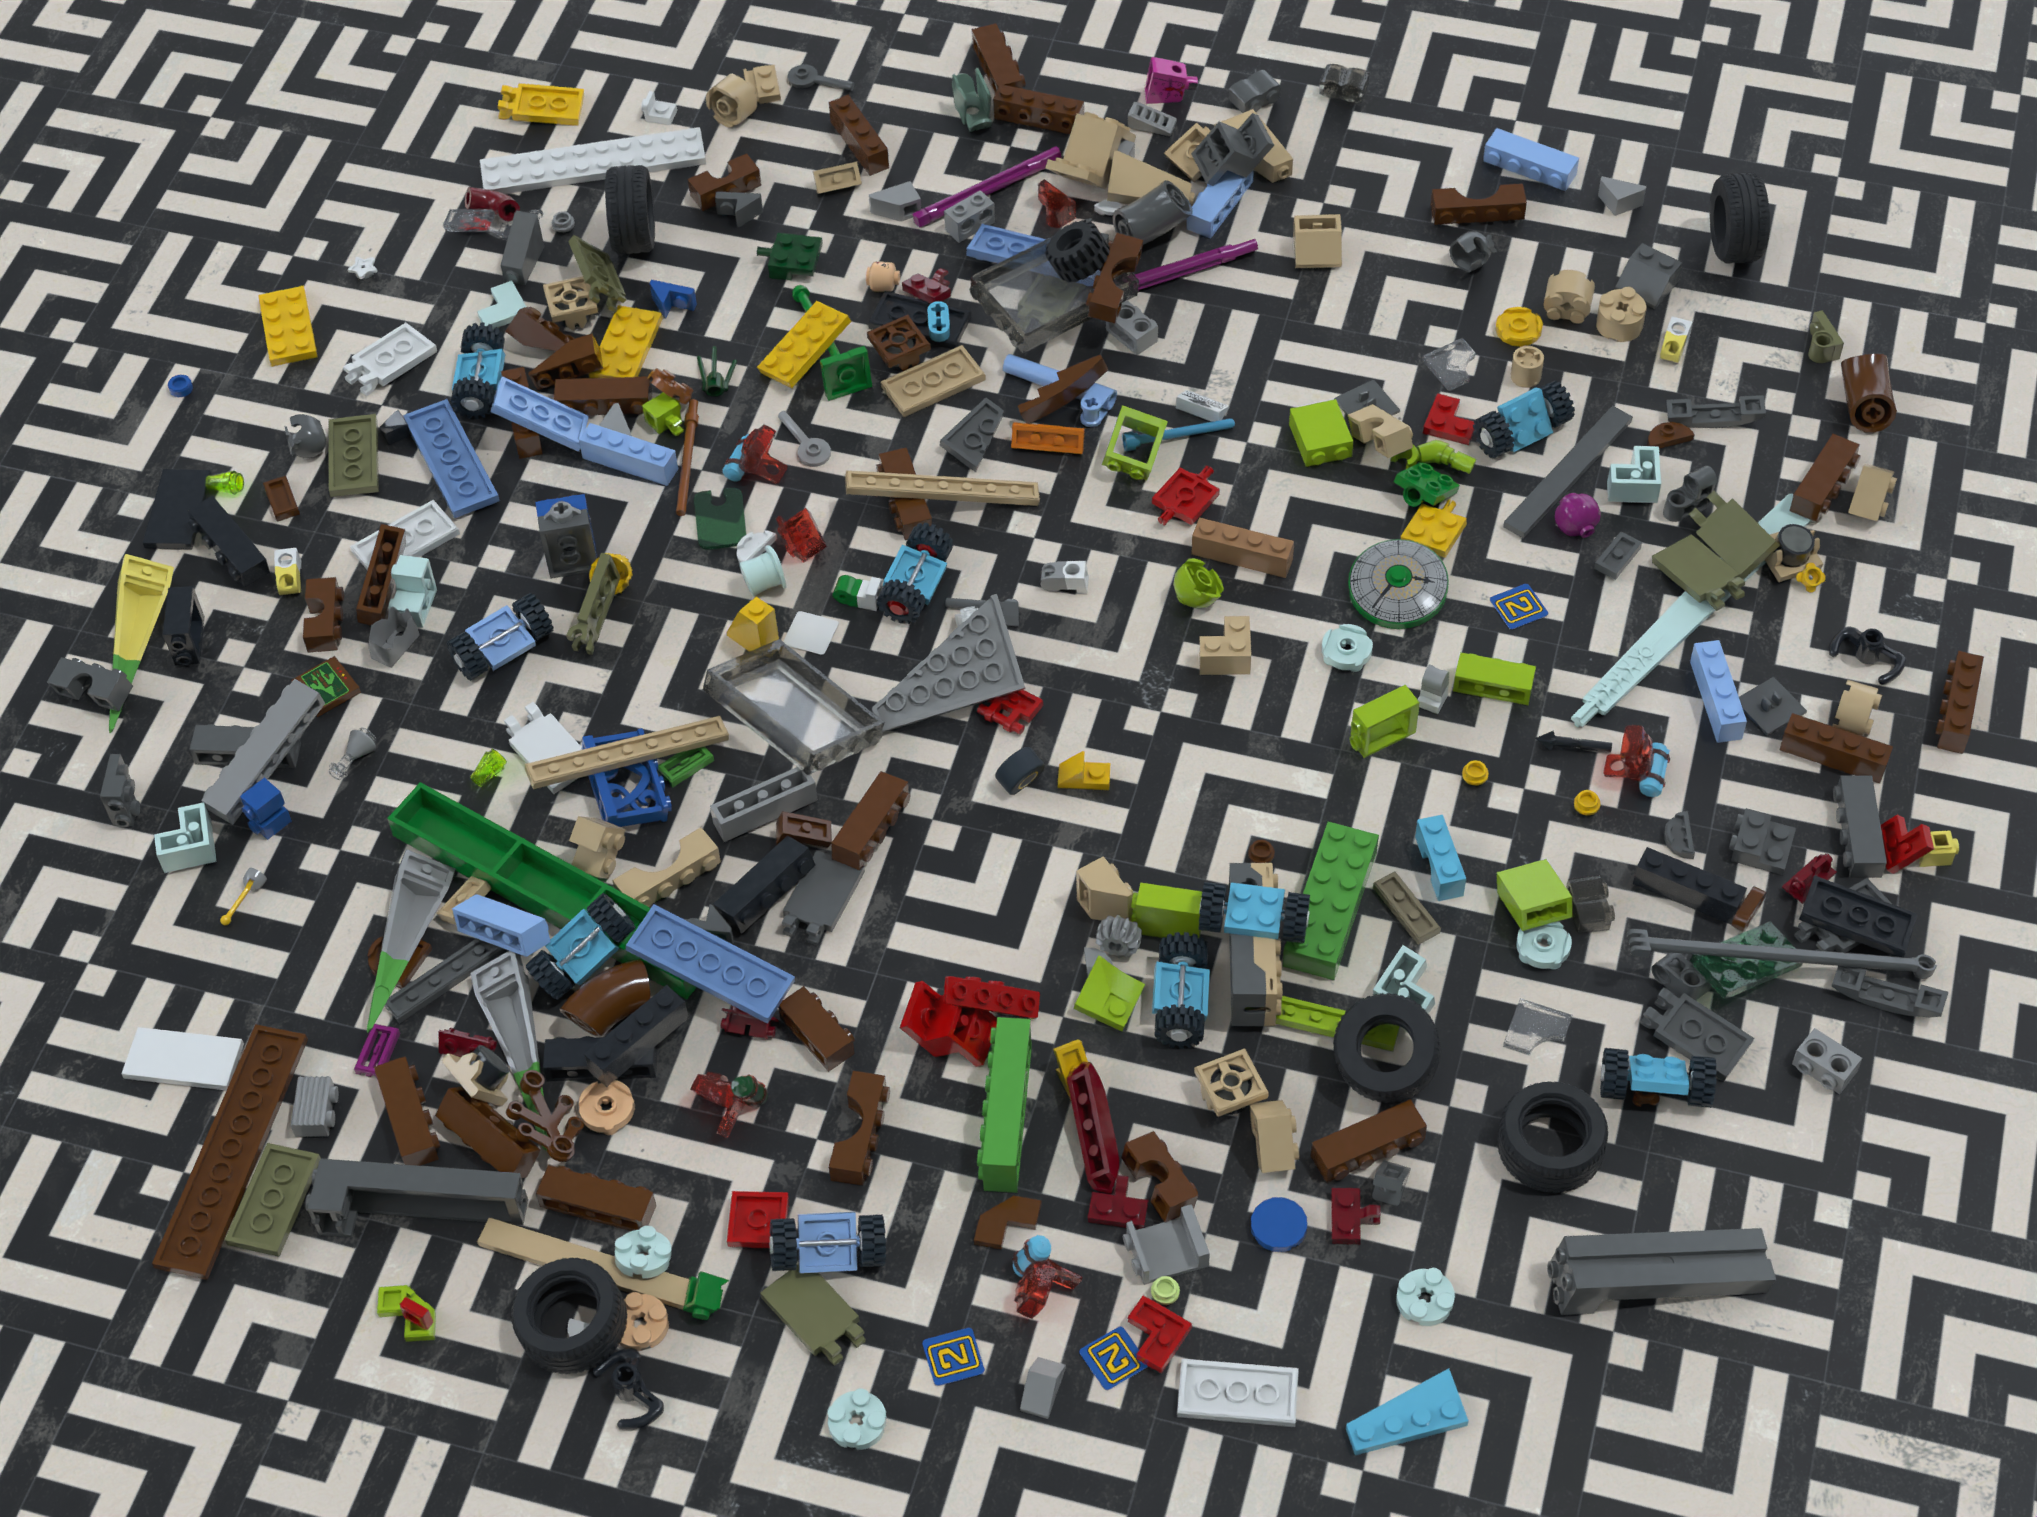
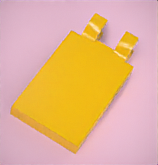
M522 83L518 84V88L502 85L501 94H503V98L498 102V110H500L499 119H508L512 116L513 120L579 125L584 100V89Z

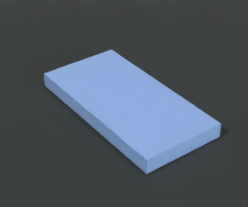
M501 377L491 408L492 413L576 451L580 450L579 438L586 430L589 416L505 377Z

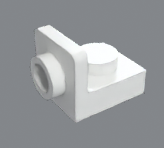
M649 91L646 99L644 98L642 101L641 110L644 112L645 121L671 125L677 112V105L655 101L654 92Z

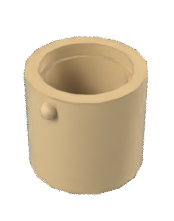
M1523 346L1515 350L1510 374L1513 383L1523 388L1536 386L1542 376L1543 353L1533 346Z

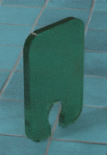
M723 489L726 502L721 506L711 504V490L702 491L695 495L694 505L698 543L702 549L711 550L735 547L741 538L747 535L743 497L739 489Z

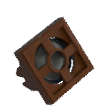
M909 315L867 332L868 340L881 356L884 364L892 370L905 371L910 367L917 366L920 361L919 355L930 351L929 342Z

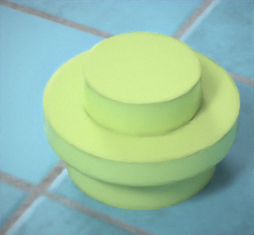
M1160 1277L1151 1286L1152 1298L1159 1304H1172L1179 1297V1285L1171 1277Z

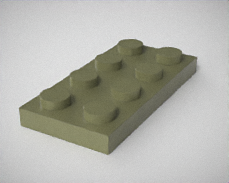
M376 414L328 419L330 496L338 497L379 492L378 420Z
M267 1143L226 1235V1244L280 1257L311 1185L313 1170L318 1168L320 1155Z

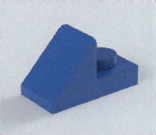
M651 279L652 299L664 318H667L672 306L694 311L697 305L694 288Z

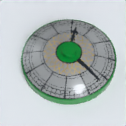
M1393 539L1372 545L1357 557L1349 574V595L1354 607L1368 621L1385 628L1407 629L1429 621L1441 610L1448 595L1449 578L1443 561L1430 548L1411 540Z

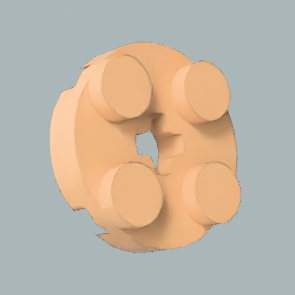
M617 1080L607 1087L603 1083L598 1084V1081L592 1083L582 1092L579 1098V1113L583 1123L589 1129L606 1135H613L618 1129L624 1127L631 1120L635 1110L630 1089ZM612 1102L611 1109L602 1110L600 1106L602 1103L608 1104Z
M638 1292L628 1294L626 1299H624L628 1314L627 1325L619 1345L625 1349L634 1348L637 1351H642L641 1348L651 1346V1348L657 1346L665 1338L669 1329L668 1314L665 1306L658 1298L652 1295L640 1294ZM644 1317L646 1324L639 1325L637 1328L634 1327V1320Z

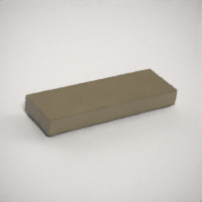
M1396 871L1373 883V889L1418 945L1440 934V926Z

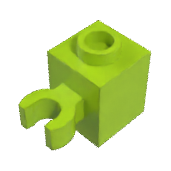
M663 392L642 405L645 422L658 434L667 429L675 436L684 432L679 426L682 424L681 405L675 397L671 398Z

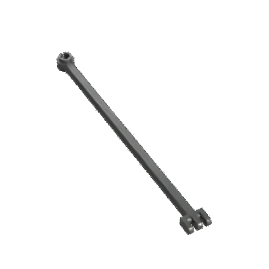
M1630 929L1627 931L1628 942L1631 947L1630 952L1634 957L1648 958L1651 951L1907 971L1913 972L1920 979L1931 977L1937 967L1934 958L1924 954L1918 955L1916 958L1655 938L1648 937L1647 930Z

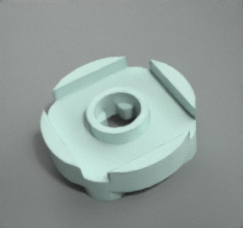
M1352 624L1339 625L1338 629L1332 631L1331 628L1323 637V660L1327 665L1338 669L1351 670L1353 672L1360 671L1363 665L1371 658L1373 642L1369 639L1367 632L1363 628ZM1346 644L1351 645V650H1345L1341 647H1345Z
M1558 921L1524 931L1520 928L1516 942L1519 958L1523 963L1537 968L1558 969L1569 956L1572 944L1571 936L1569 933L1567 934L1563 929L1564 926ZM1546 939L1547 944L1550 946L1542 947L1537 942Z
M643 1226L639 1230L624 1234L615 1241V1264L625 1275L633 1277L634 1273L642 1274V1278H652L667 1270L671 1259V1244L663 1234L656 1232L654 1227ZM639 1252H648V1255L645 1256L644 1254H638V1253H639Z
M1417 1269L1406 1274L1399 1281L1396 1303L1400 1313L1407 1320L1410 1321L1412 1319L1415 1322H1420L1419 1325L1434 1326L1442 1323L1449 1316L1453 1308L1455 1292L1451 1282L1442 1275L1439 1269ZM1422 1292L1432 1295L1428 1303L1424 1299L1419 1300L1418 1297L1421 1296Z
M857 1389L841 1395L828 1409L830 1434L834 1441L842 1447H856V1450H864L875 1445L884 1434L887 1418L884 1405L876 1396L870 1394L865 1389ZM852 1416H864L862 1418L863 1424L859 1426L857 1423H853L851 1425L849 1422L852 1420Z

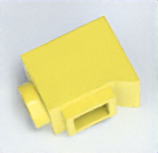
M1951 831L1931 832L1934 850L1920 858L1919 866L1952 865L1955 854L1959 853L1958 840L1952 839Z

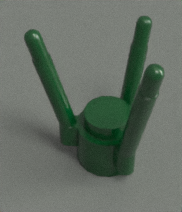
M713 346L711 373L707 377L701 356H697V361L702 379V391L706 392L709 396L718 397L724 391H728L729 382L735 370L737 360L734 359L724 380L722 374L717 372V347Z

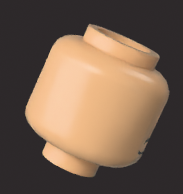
M876 261L872 263L871 267H867L866 285H870L872 291L892 292L895 285H899L900 271H896V267L892 262Z

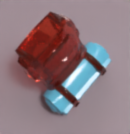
M763 424L759 429L755 428L750 434L739 439L736 444L737 447L724 464L723 474L725 477L732 481H739L746 473L760 475L778 484L788 466L768 453L776 431ZM763 465H775L778 467L779 473L776 475L769 474Z
M1626 726L1620 754L1607 755L1603 774L1605 777H1623L1638 781L1642 794L1648 797H1658L1666 784L1664 778L1667 763L1670 762V750L1662 743H1653L1643 726ZM1616 761H1622L1624 768L1615 771L1611 769V766Z
M1040 1235L1027 1239L1024 1242L1023 1248L1016 1251L1012 1258L1015 1273L1022 1277V1280L1018 1282L1015 1289L1014 1302L1017 1303L1016 1312L1031 1319L1045 1307L1053 1282L1069 1289H1074L1083 1278L1081 1275L1062 1268L1049 1259L1051 1253L1050 1241ZM1059 1275L1069 1277L1071 1280L1062 1279Z

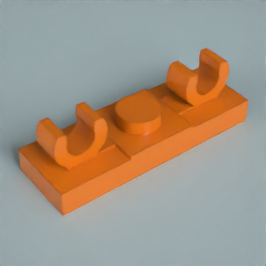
M1013 422L1011 448L1083 454L1085 429Z

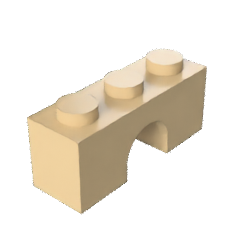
M1372 404L1348 414L1352 436L1363 443L1374 439L1376 451L1385 457L1390 458L1413 448L1411 439L1413 433L1410 426Z

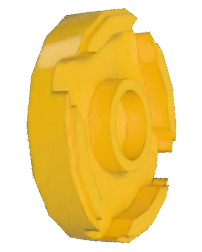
M1512 307L1504 310L1503 314H1499L1495 330L1503 342L1512 346L1522 347L1531 345L1540 338L1543 322L1537 313L1536 315L1531 313L1532 310L1528 308Z

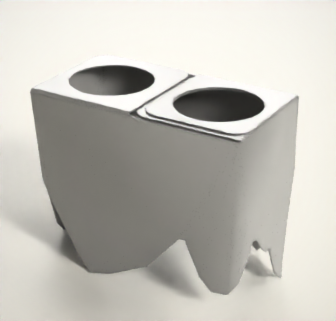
M392 606L389 609L388 619H381L371 625L369 636L371 659L392 668L418 638L419 631L408 608H406L405 612L400 613ZM404 631L402 636H395L397 633Z

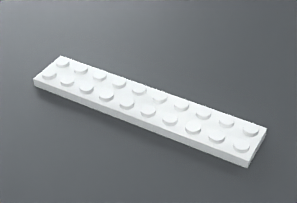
M700 127L480 159L483 189L508 194L605 179L606 171L615 166L643 165L648 168L650 173L706 164L701 131Z

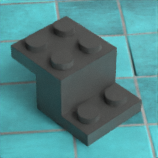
M1252 113L1239 129L1219 121L1191 155L1205 182L1214 186L1227 170L1247 178L1274 147V143L1259 115Z

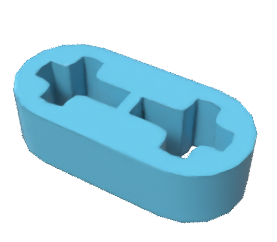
M940 301L933 302L928 306L929 336L936 342L945 341L950 336L948 305ZM936 312H941V316L936 317ZM937 326H941L942 331H937Z

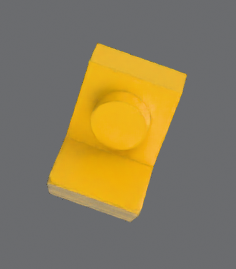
M1081 751L1059 764L1058 788L1109 790L1111 763L1085 762V751Z
M1079 1039L1053 1049L1059 1066L1056 1072L1069 1098L1068 1074L1082 1062H1088L1082 1042Z

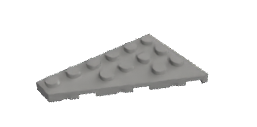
M997 594L991 595V598L978 610H975L944 642L935 648L896 687H893L882 700H879L872 707L879 733L1026 689Z

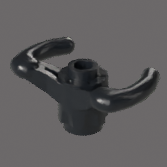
M1849 626L1839 631L1830 643L1829 655L1831 657H1836L1839 654V647L1844 639H1850L1856 646L1855 655L1860 662L1874 664L1882 660L1893 663L1894 667L1892 670L1879 676L1878 682L1881 685L1896 679L1905 667V656L1887 647L1883 643V634L1877 629L1871 628L1861 632L1857 628Z
M628 1348L613 1352L606 1360L593 1369V1374L600 1377L615 1363L625 1361L624 1364L619 1365L614 1370L611 1376L615 1393L620 1400L626 1402L637 1401L648 1409V1412L642 1416L632 1419H620L617 1423L620 1430H634L654 1422L664 1412L663 1401L647 1390L638 1371L641 1361L640 1353L634 1348Z

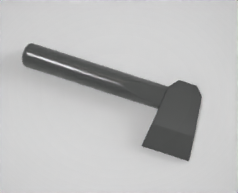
M946 598L945 606L947 608L960 609L975 606V608L979 609L986 600ZM1007 599L1005 602L999 601L1006 626L1019 627L1018 601L1016 599Z

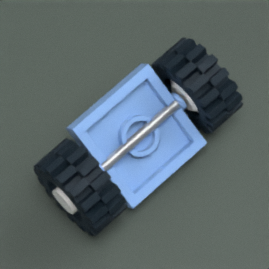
M529 593L513 602V612L506 605L467 628L465 632L447 641L446 645L448 646L449 654L454 659L455 665L457 664L459 671H462L464 677L470 681L488 671V664L493 671L536 646V641L554 631V626L548 612L544 610L545 607L540 604V600L536 599L534 594Z
M855 1212L798 1214V1238H796L794 1218L771 1219L770 1258L772 1271L796 1270L797 1250L799 1253L800 1273L856 1271L857 1247L859 1248L858 1254L861 1267L884 1266L886 1260L884 1217L882 1214L859 1215L858 1235H856Z

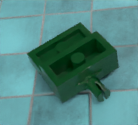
M777 233L772 247L758 246L756 254L757 256L770 257L768 263L769 278L792 281L793 274L813 277L823 241L822 237Z

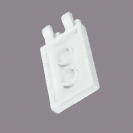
M404 323L352 356L353 362L343 366L344 371L348 373L345 376V380L351 385L359 380L364 385L360 388V391L368 396L375 390L378 383L385 386L437 352L436 345L409 324Z
M534 702L525 706V710L529 713L527 718L530 723L521 728L513 715L504 720V723L508 726L506 731L512 737L509 739L510 746L526 764L581 750V746L551 713L544 717ZM578 778L548 785L547 787L555 794Z

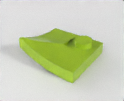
M1098 955L1073 1009L1123 1032L1144 990L1145 984L1125 974Z

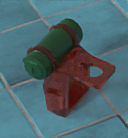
M709 1071L707 1074H698L690 1088L691 1091L700 1097L727 1108L717 1130V1133L726 1139L729 1137L745 1105L759 1107L764 1105L768 1098L765 1084L757 1081L754 1076L749 1074L737 1077L733 1082H730L726 1076Z

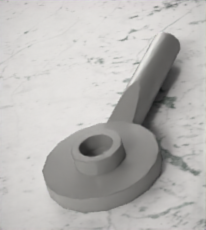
M781 411L778 414L779 419L801 443L798 447L799 460L804 465L810 467L824 465L831 457L829 444L819 438L809 439L786 411Z

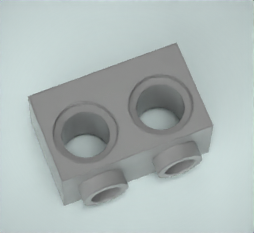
M981 190L944 211L945 230L960 243L977 233L982 224L991 225L995 223L994 202Z
M1127 300L1122 303L1116 323L1106 321V330L1136 355H1139L1158 342L1157 323L1153 319H1149L1137 306L1132 305Z
M1814 1028L1797 1049L1792 1065L1796 1066L1801 1073L1810 1075L1825 1088L1833 1090L1840 1095L1858 1072L1862 1058Z

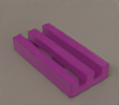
M374 1024L355 1065V1074L361 1075V1073H365L367 1077L374 1075L377 1078L374 1066H376L377 1062L378 1065L389 1062L400 1036L398 1028ZM379 1032H382L369 1065L365 1066Z

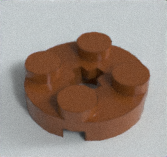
M659 368L653 369L647 377L649 380H652L651 383L671 398L676 395L681 397L678 402L687 405L692 398L691 394L694 390L685 383L679 384L674 381L675 376L665 369L663 371Z

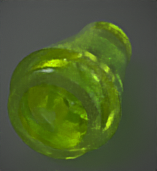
M236 471L208 475L206 487L208 490H217L235 495L243 490L244 478L241 473Z
M491 749L489 752L486 751L469 777L476 785L481 787L485 782L504 770V765L507 761L495 749Z

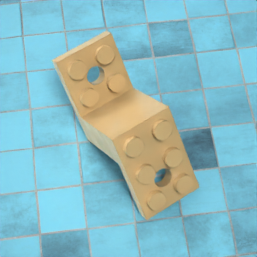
M1085 112L1084 115L1076 114L1064 158H1056V161L1048 159L1046 169L1064 178L1106 189L1111 174L1114 150L1118 151L1121 139L1135 142L1136 135L1130 132L1131 128L1126 127L1115 119L1106 117L1104 120L1090 112Z

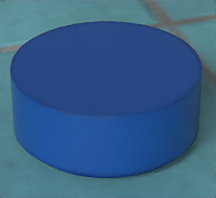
M176 375L168 381L170 394L174 397H185L193 390L191 379L186 375Z

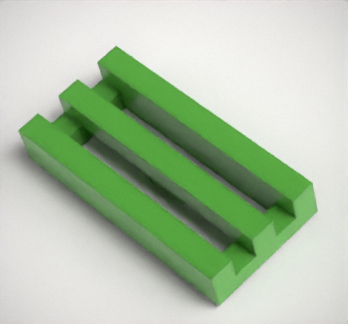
M705 746L680 752L658 765V773L662 774L664 779L669 781L670 786L673 788L712 763L714 757ZM700 750V752L689 758V756L693 755L694 753ZM681 763L680 765H678L677 767H675L674 769H672V770H670V771L668 772L669 769H671V768L674 767L675 765Z

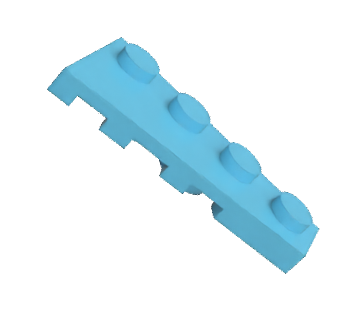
M1447 1369L1347 1423L1346 1431L1356 1456L1468 1426L1469 1421L1451 1372Z

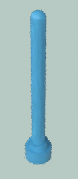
M1225 419L1168 429L1164 431L1162 440L1233 428L1235 421L1233 419ZM1133 431L1122 433L1123 447L1126 452L1136 450V447H1140V444L1154 442L1156 438L1147 434L1138 435V433H1133Z

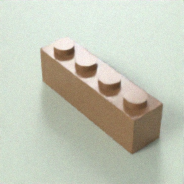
M1199 518L1192 535V555L1283 578L1287 577L1293 561L1294 541L1203 518Z

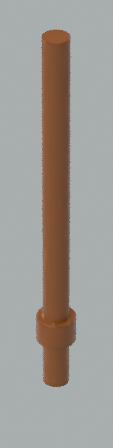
M695 399L689 401L688 413L685 414L684 419L686 431L676 508L678 516L686 514L695 428L698 427L699 415L697 414L698 401Z

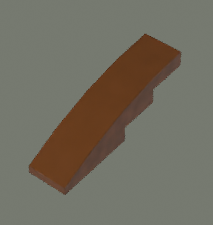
M1101 354L1057 372L1058 381L1037 389L1040 397L1018 405L1020 414L1026 424L1047 416L1071 402L1108 371V367Z

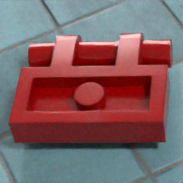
M1025 690L988 700V702L992 703L989 707L980 704L977 713L983 715L984 719L991 723L996 722L1002 725L1004 730L1021 735L1025 726L1018 723V721L1022 719L1030 723L1043 707V699ZM1003 709L1011 714L1007 717L999 713V711Z

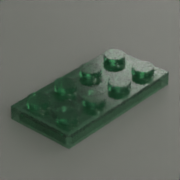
M1771 921L1720 942L1795 949ZM1695 954L1689 960L1724 1000L1803 965V963Z

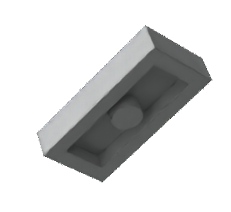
M1620 532L1595 562L1594 569L1616 580L1639 552L1642 542Z

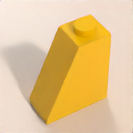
M757 596L738 612L726 632L729 638L762 661L780 646L775 609Z

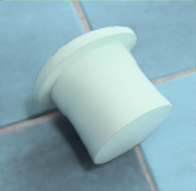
M770 545L765 546V553L739 563L745 583L753 597L780 584L784 589L787 588L780 560Z

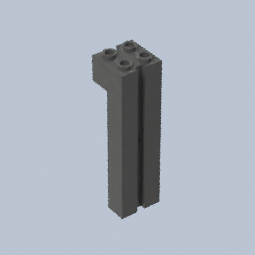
M320 1158L318 1169H314L312 1173L313 1189L312 1193L306 1197L305 1207L306 1211H309L312 1224H315L319 1235L352 1237L358 1212L487 1222L489 1218H493L509 1224L524 1225L529 1199L526 1190L523 1189L520 1173Z
M1762 1228L1564 1236L1547 1265L1549 1278H1552L1553 1283L1557 1284L1553 1291L1555 1304L1559 1305L1561 1315L1594 1314L1602 1300L1767 1293L1776 1281L1771 1259H1767L1765 1253L1768 1248Z

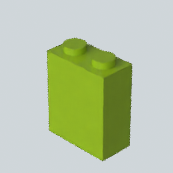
M1336 399L1290 409L1289 426L1306 467L1352 457L1353 439Z
M1547 859L1497 872V893L1522 931L1572 917V896Z
M1140 883L1139 892H1134L1131 908H1133L1131 922L1137 923V927L1142 930L1141 935L1167 938L1169 934L1175 936L1177 932H1180V935L1188 932L1189 936L1196 934L1200 938L1199 910L1202 892Z

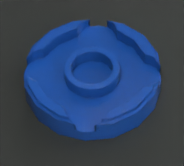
M1273 1197L1262 1201L1255 1208L1251 1216V1232L1263 1248L1273 1252H1286L1303 1242L1307 1233V1216L1303 1208L1295 1201L1285 1197Z

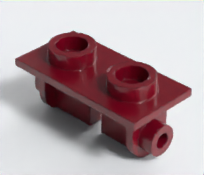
M1827 853L1824 855L1820 854L1818 857L1815 856L1787 881L1782 888L1803 904L1814 875L1829 881L1837 873L1831 867L1832 857Z
M731 1005L730 1009L722 1008V1011L727 1014V1018H722L720 1027L725 1029V1032L745 1035L746 1026L749 1025L751 1026L749 1036L768 1040L769 1037L774 1038L776 1033V1027H772V1024H779L780 1021L772 1017L767 1024Z
M454 1028L438 1031L439 1053L447 1055L449 1053L462 1057L472 1053L478 1045H483L493 1052L497 1046V1041H494L492 1037L479 1035L470 1037V1033L457 1031Z

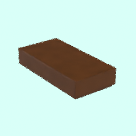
M286 475L263 483L277 522L300 515Z

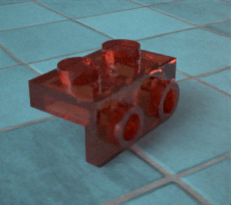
M807 508L787 521L781 516L776 518L779 525L777 531L786 540L787 545H785V548L793 558L796 556L804 563L827 547L811 512Z

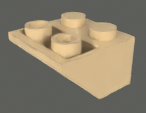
M1340 214L1295 215L1293 226L1295 267H1342Z
M1103 856L1076 870L1077 900L1091 919L1102 921L1107 916L1116 918L1119 915L1124 919L1129 918L1131 922L1133 890L1127 882L1123 883L1120 879L1119 872L1114 864H1109Z

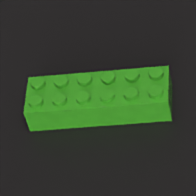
M1332 822L1327 823L1303 894L1310 895V912L1305 942L1286 941L1283 952V967L1335 980L1377 854L1378 834Z
M998 1017L997 1027L991 1028L990 1043L992 1044V1050L988 1054L989 1076L986 1075L985 1082L987 1096L986 1100L983 1101L984 1124H981L980 1141L982 1142L977 1156V1166H979L978 1180H983L984 1191L1017 1193L1032 1051L1031 1019Z

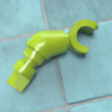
M1432 440L1417 447L1413 445V448L1392 456L1390 461L1396 462L1400 458L1408 459L1406 469L1416 465L1418 461L1419 463H1443L1446 465L1450 463L1452 468L1470 474L1477 459L1460 451L1455 453V449L1449 447L1450 445L1446 442Z

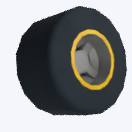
M1024 747L1016 751L1000 765L995 773V778L1010 795H1015L1042 774L1045 764L1030 747Z

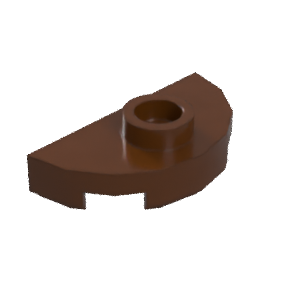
M1661 423L1650 431L1647 445L1659 447L1660 449L1694 440L1695 434L1690 428L1680 423Z

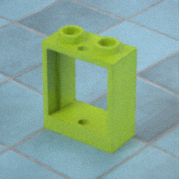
M1122 405L1102 465L1107 466L1109 470L1114 472L1121 471L1127 473L1137 480H1148L1168 421ZM1122 426L1156 437L1147 464L1113 452Z
M1406 685L1353 710L1351 737L1349 740L1353 749L1358 750L1364 758L1416 733L1420 702Z

